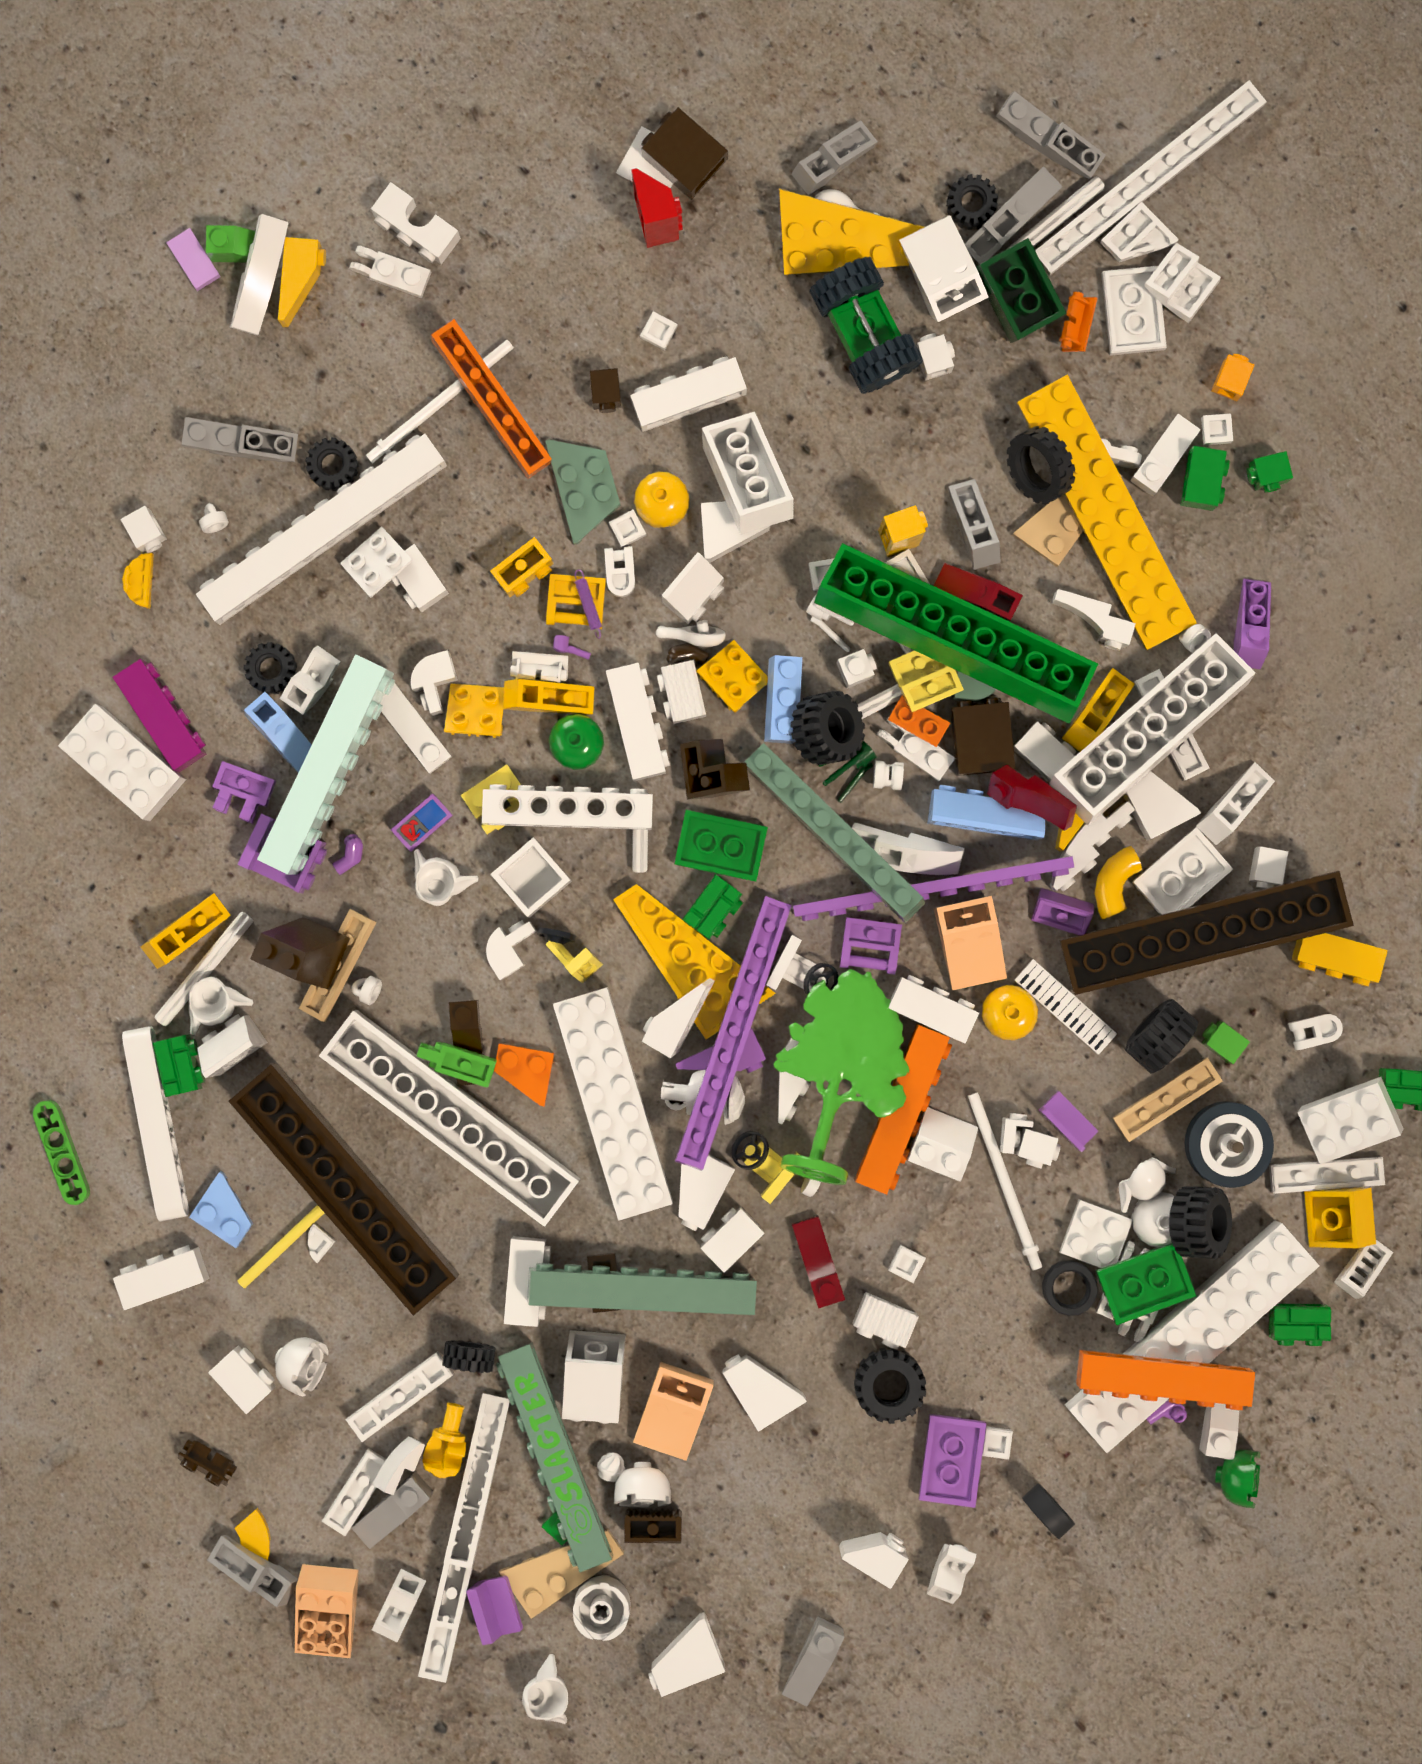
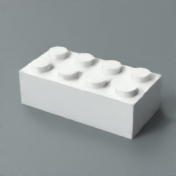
M755 412L703 427L702 442L704 452L740 535L793 519V497Z
M98 704L93 705L58 745L143 820L151 821L187 780L179 772L173 771L163 758L104 707Z

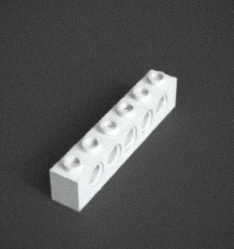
M493 784L490 785V789H483V825L652 830L653 794H647V789H630V794L619 793L618 788H602V793H592L589 787H574V792H563V787L546 786V791H535V786L519 785L518 790H506L507 785ZM516 798L519 801V808L516 812L508 813L505 811L504 803L507 799ZM536 799L547 801L548 807L544 813L537 814L533 812L532 804ZM570 799L576 803V809L572 814H563L560 811V805L564 800ZM594 800L601 801L604 804L603 812L599 815L590 814L588 811L590 802ZM621 801H627L632 805V812L627 816H621L616 812V806Z

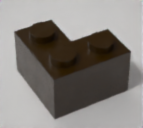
M723 739L696 740L680 744L687 800L714 798L750 790L747 763H726Z

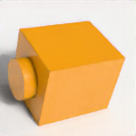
M1229 354L1221 365L1211 391L1237 402L1244 393L1254 364L1248 362L1249 359L1243 355L1233 354L1232 356Z

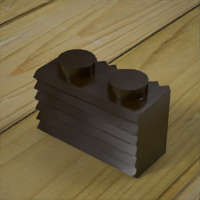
M628 1508L626 1510L624 1543H681L682 1511L680 1509L676 1511L673 1508L671 1511L669 1509L665 1511L662 1508L659 1511L656 1508L653 1511L651 1508L648 1511L645 1508L642 1511L640 1508L638 1510L634 1508L631 1511Z

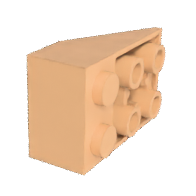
M992 896L934 908L952 990L1007 978Z
M660 1362L633 1443L686 1461L704 1415L714 1380Z
M302 1564L296 1585L294 1653L351 1658L358 1594V1570Z

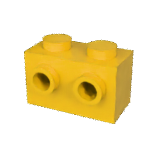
M533 537L490 572L509 597H512L514 594L518 597L530 588L528 584L536 577L540 580L552 571L550 567L554 563L538 540Z

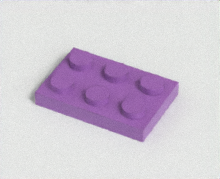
M929 1414L919 1500L975 1508L986 1430L985 1421Z

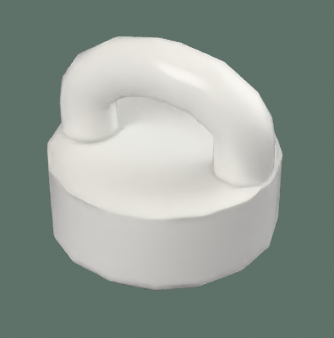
M211 503L205 506V516L199 520L201 529L205 533L220 531L229 523L225 512L216 511Z
M1201 624L1193 625L1182 631L1179 635L1180 642L1192 653L1211 638L1210 631Z
M369 976L368 978H361L355 981L351 989L353 994L359 997L360 1002L371 1005L380 994L382 982L378 978Z

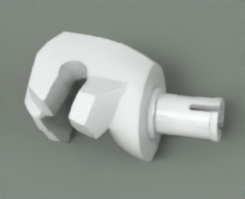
M705 1070L694 1072L688 1085L664 1081L661 1088V1099L685 1102L686 1113L691 1115ZM734 1076L723 1109L725 1125L734 1122L740 1117L745 1104L741 1083L736 1076Z

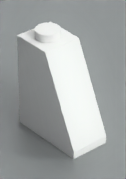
M726 501L701 503L704 558L709 563L761 536L770 529V526L740 535Z
M1151 771L1123 795L1125 801H1128L1135 809L1132 814L1146 841L1201 814L1196 806Z
M708 1154L702 1171L681 1164L679 1217L683 1219L681 1224L694 1231L698 1227L704 1230L735 1171V1167Z
M738 1354L725 1362L726 1367L723 1369V1375L758 1432L807 1402L803 1392L747 1354L743 1357H740Z
M705 1612L700 1613L652 1662V1672L648 1673L653 1689H659L661 1697L725 1672V1663Z

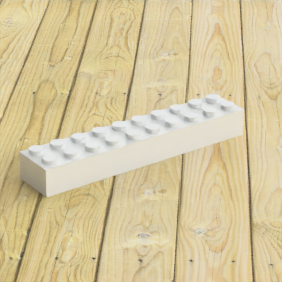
M358 1010L352 1011L319 1057L545 1227L579 1182L580 1178L443 1074L434 1071L435 1069L429 1067L426 1061L416 1057L417 1055L361 1012Z
M1274 1220L1195 1290L1196 1297L1182 1301L1145 1334L1141 1342H1135L1123 1354L1210 1363L1314 1272L1319 1265L1282 1223ZM1082 1389L1065 1406L1103 1450L1108 1453L1169 1398L1158 1397L1157 1401H1146L1140 1399V1395L1129 1394V1398H1118L1112 1396V1392L1101 1391L1100 1395H1090L1083 1393Z

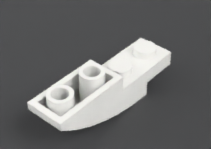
M1128 801L1120 805L1106 818L1101 814L1089 826L1085 822L1060 856V858L1073 856L1074 868L1069 869L1068 875L1052 877L1050 884L1052 891L1061 889L1064 892L1076 882L1073 877L1078 872L1082 871L1085 874L1097 864L1094 859L1100 854L1093 845L1096 844L1100 847L1111 837L1108 833L1115 826L1121 829L1132 820L1130 814L1135 809Z
M854 823L852 829L894 870L929 875L958 874L964 853V848L914 833H910L907 838L859 823Z

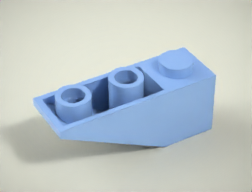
M264 692L244 709L245 717L299 773L312 744L275 701Z

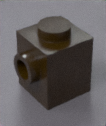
M618 368L590 370L593 409H599L600 413L615 412L616 408H621Z

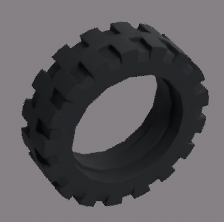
M1035 426L1020 433L1010 441L1009 444L1011 446L1007 448V454L1009 455L1007 466H1010L1011 471L1009 473L1011 478L1015 479L1016 487L1019 490L1022 489L1025 497L1028 499L1032 498L1035 503L1042 502V504H1048L1071 490V484L1075 481V476H1073L1075 465L1071 462V459H1073L1071 453L1067 452L1065 448L1067 445L1063 440L1060 441L1058 439V435L1055 432H1049V429L1046 427L1039 429V426ZM1031 446L1039 450L1047 460L1052 474L1051 484L1042 480L1033 468L1030 459Z

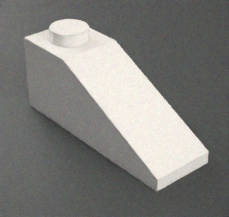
M1254 762L1210 808L1196 827L1217 845L1234 832L1275 780Z
M709 978L654 1018L651 1016L643 1028L646 1034L642 1042L669 1058L676 1055L680 1051L714 980Z
M1215 1403L1214 1407H1206L1199 1449L1206 1456L1233 1460L1238 1436L1239 1410L1225 1408L1226 1404Z

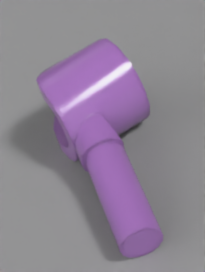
M556 635L554 637L553 648L556 652L575 654L589 660L591 653L574 646H569L568 636Z

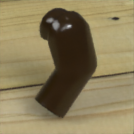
M684 643L671 647L668 650L666 660L670 665L681 663L683 660L691 659L703 666L709 653L690 643Z

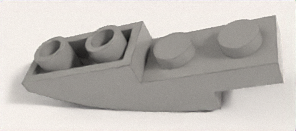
M1015 91L1010 94L996 116L1016 131L1015 136L1065 168L1088 179L1093 176L1106 156L1063 122L1060 124L1056 123Z
M1043 166L965 243L969 254L978 264L990 259L1062 188V185Z
M185 417L181 446L232 457L294 462L298 434Z

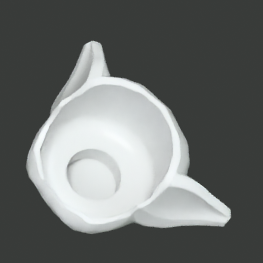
M419 849L414 851L416 894L419 899L434 906L444 905L453 895L459 894L478 881V876L460 875L457 866L448 860L438 857L426 860Z
M207 977L196 982L189 991L190 1034L195 1035L201 1023L208 1026L223 1023L233 1014L235 1006H252L253 1000L230 987H226L222 981L215 977Z
M1153 1157L1140 1163L1134 1169L1129 1179L1122 1180L1119 1183L1121 1211L1123 1213L1127 1212L1132 1196L1146 1201L1157 1197L1165 1187V1173L1175 1174L1176 1168L1169 1167Z
M549 1654L539 1669L537 1676L531 1679L524 1687L522 1704L527 1716L532 1719L565 1724L567 1723V1717L564 1712L568 1705V1690L564 1680L557 1675L555 1656Z

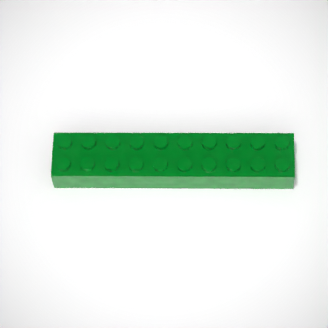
M843 543L825 574L814 601L819 606L1069 724L1098 666V663Z

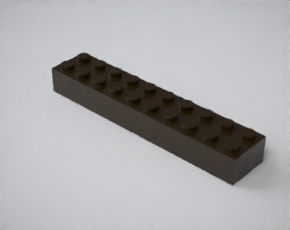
M1334 871L1059 941L1073 995H1078L1352 927L1354 924L1340 871Z
M277 1063L270 1064L228 1101L413 1316L460 1275Z

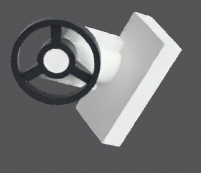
M791 935L766 985L776 990L783 978L803 988L805 994L808 995L812 986L822 980H825L827 986L828 979L833 976V985L830 989L833 990L835 985L838 984L839 975L837 970L827 963L815 964L796 954L802 940ZM823 967H829L831 969L828 972L822 973L825 969Z

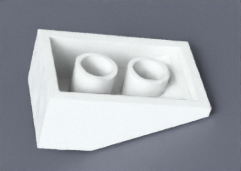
M237 1014L224 1023L227 1028L220 1033L214 1030L201 1039L204 1044L197 1049L202 1074L205 1078L224 1074L268 1043L249 1015L240 1017Z

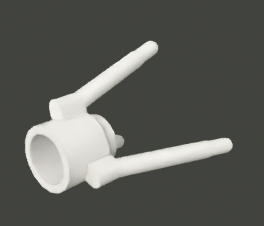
M815 595L806 613L812 616L810 621L817 624L846 652H849L850 647L822 619L828 621L832 616L850 626H853L854 622L815 604Z

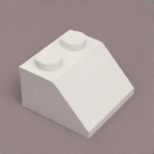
M697 552L662 594V602L687 624L692 619L697 622L707 610L703 607L710 598L715 600L724 590L722 586L724 578Z
M927 1107L920 1120L921 1124L917 1135L911 1143L907 1160L961 1182L972 1154L978 1127Z
M878 1532L845 1540L839 1545L841 1557L844 1561L890 1589L909 1560L906 1548L902 1545L904 1542L892 1533L886 1536Z

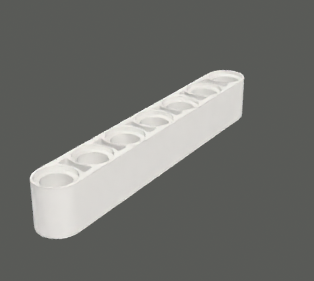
M152 1026L124 1031L122 1034L123 1046L156 1216L160 1222L186 1217L189 1215L188 1200L168 1097H165L153 1047V1042H157L155 1031Z

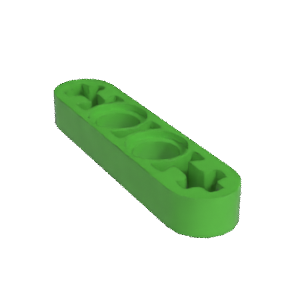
M42 1101L34 1107L33 1118L64 1201L70 1205L81 1204L88 1199L90 1187L62 1110L55 1101ZM44 1106L47 1109H53L54 1113L50 1115L52 1124L58 1122V1127H53L46 1131L45 1126L50 1125L47 1117L42 1118L41 1112L45 1111ZM54 1131L60 1132L64 1137V1142L60 1147H54L50 1143V1135ZM63 1158H69L74 1165L73 1170L68 1174L63 1173L59 1168V1163ZM76 1174L79 1179L73 1180L76 1188L81 1187L82 1193L79 1194V1200L76 1196H70L69 1191L73 1190L71 1181L67 1183L64 1181V1179L71 1178Z

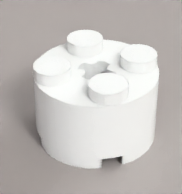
M609 1575L593 1577L584 1582L576 1593L573 1605V1619L580 1633L587 1638L602 1641L611 1640L621 1634L627 1625L630 1615L631 1602L627 1589L621 1582ZM598 1604H600L601 1606L606 1605V1606H607L606 1612H605L604 1610H602V1609L599 1610V1611H597V1610H596V1609H597V1605H598Z

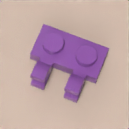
M222 761L212 786L214 789L219 790L213 809L227 814L232 795L246 800L239 818L253 824L258 805L267 807L276 781Z

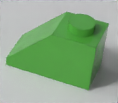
M206 225V254L212 262L247 263L250 245L254 241L256 231L238 226Z

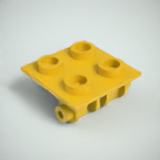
M735 640L730 642L696 671L700 675V679H704L712 688L711 691H715L717 698H721L726 703L728 710H732L735 713L743 707V704L765 687L768 681V676Z
M450 684L444 732L451 733V735L459 733L471 736L474 734L476 737H480V735L493 736V738L502 736L504 687Z

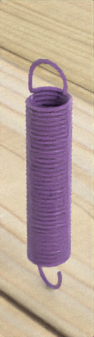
M578 569L576 572L580 571L583 578L575 581L589 627L591 630H599L602 624L600 623L587 579H584L583 572ZM599 630V635H600L599 637L597 636V634H596V632H595V635H596V637H597L598 639H600V637H601L600 630Z

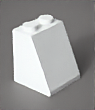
M570 1330L565 1359L562 1419L576 1422L595 1421L603 1424L619 1422L625 1334Z

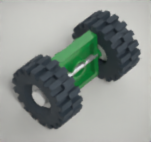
M871 257L858 258L853 262H848L844 266L834 269L832 273L824 275L823 279L816 281V284L812 285L811 289H809L822 317L829 316L852 361L848 368L861 394L873 392L875 389L879 390L883 386L901 379L905 374H909L923 362V358L911 335L903 334L901 336L879 292L884 282Z

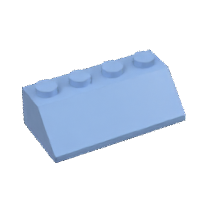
M939 785V789L932 790L927 824L1031 840L1044 838L1045 819L1013 807L1006 809L993 798L983 796V791L967 789L965 794L956 792V787Z

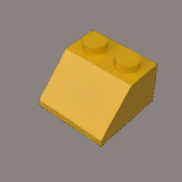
M1354 1187L1304 1191L1309 1247L1362 1248L1376 1244L1371 1188Z

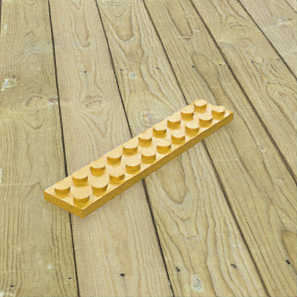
M1068 374L1016 402L1030 429L1035 426H1039V429L1046 427L1049 429V432H1055L1058 435V439L1060 441L1063 440L1067 445L1065 448L1067 452L1071 453L1073 458L1071 462L1075 465V472L1073 473L1075 481L1071 484L1072 488L1069 492L1065 493V496L1132 623H1136L1134 628L1145 649L1148 650L1197 624Z

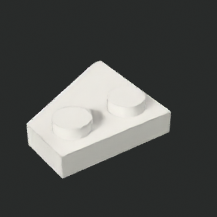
M1141 201L1100 243L1118 262H1122L1174 246L1179 239Z

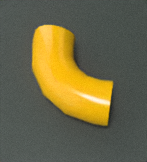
M1132 846L1123 848L1107 859L1097 875L1094 894L1101 919L1111 917L1127 909L1122 894L1123 885L1129 877L1142 871L1139 857Z

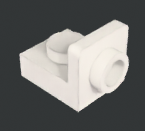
M1010 1113V1118H1002L1000 1152L1014 1154V1148H1019L1020 1131H1016V1126L1033 1127V1121L1027 1120V1115Z

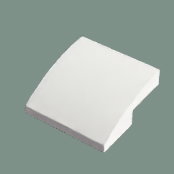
M1176 243L1145 283V287L1165 307L1189 323L1218 285L1221 277L1199 264V256Z

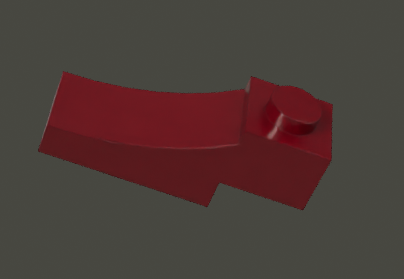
M1009 765L1003 766L991 775L987 795L1006 809L1013 807L1030 812L1053 823L1063 831L1072 827L1077 805L1036 775L1027 779Z
M819 1216L793 1223L792 1227L818 1309L844 1301L845 1297Z

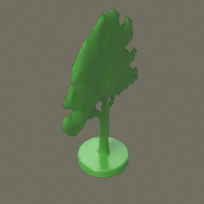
M849 969L840 974L838 984L835 985L833 990L826 986L825 980L812 986L803 1006L806 1012L815 1017L813 1022L807 1023L804 1027L796 1022L789 1025L792 1039L799 1043L789 1051L783 1048L781 1052L776 1054L777 1060L773 1063L774 1068L779 1072H787L806 1081L816 1082L818 1092L823 1097V1107L810 1156L787 1154L782 1157L781 1168L795 1175L823 1183L845 1185L848 1179V1172L837 1165L823 1161L832 1123L838 1108L846 1101L864 1102L865 1106L874 1112L875 1116L886 1117L902 1107L906 1101L903 1086L900 1084L897 1086L891 1085L893 1079L909 1073V1067L903 1058V1051L899 1049L904 1041L902 1036L903 1024L899 1021L897 1012L888 1008L891 1000L887 999L883 991L877 986L871 972L861 975L855 970ZM843 1079L850 1081L852 1088L842 1095H837L839 1083ZM825 1080L829 1083L827 1089H824L823 1083Z

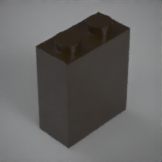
M677 107L673 113L669 111L660 121V128L655 133L650 132L641 143L643 146L641 152L642 157L692 200L728 160V150Z
M1001 698L985 699L982 705H973V701L957 702V707H953L950 710L957 776L993 773L1005 765L1015 769L1009 702L1001 703Z

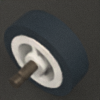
M1225 1101L1204 1107L1192 1118L1185 1134V1152L1191 1167L1203 1179L1221 1187L1236 1188L1254 1182L1266 1171L1273 1156L1274 1140L1268 1123L1256 1110L1240 1103Z

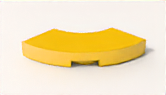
M257 1508L235 1527V1530L240 1537V1544L243 1547L269 1561L270 1532L263 1514Z

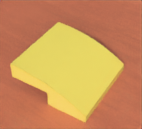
M915 650L888 662L911 712L964 690L955 669Z

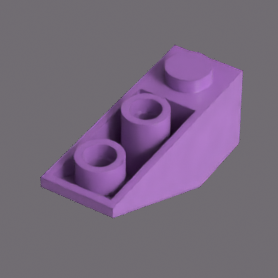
M1243 579L1233 650L1250 668L1261 669L1269 652L1271 583Z

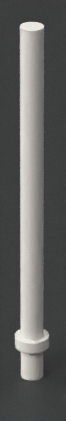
M505 340L483 358V361L490 368L514 347L508 340ZM456 380L386 439L377 441L378 445L366 454L370 462L373 464L384 454H389L392 447L464 389L460 381Z
M978 1092L970 1094L968 1099L1024 1248L1022 1249L1023 1256H1027L1031 1269L1037 1270L1042 1267L1037 1253L1039 1251L1038 1245H1034Z

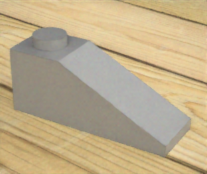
M975 479L948 486L965 548L973 569L1000 563V542Z
M414 1471L397 1486L394 1495L388 1494L353 1525L351 1529L371 1549L431 1498L433 1491L418 1473Z
M817 1616L783 1688L782 1695L804 1706H808L845 1637L843 1628Z

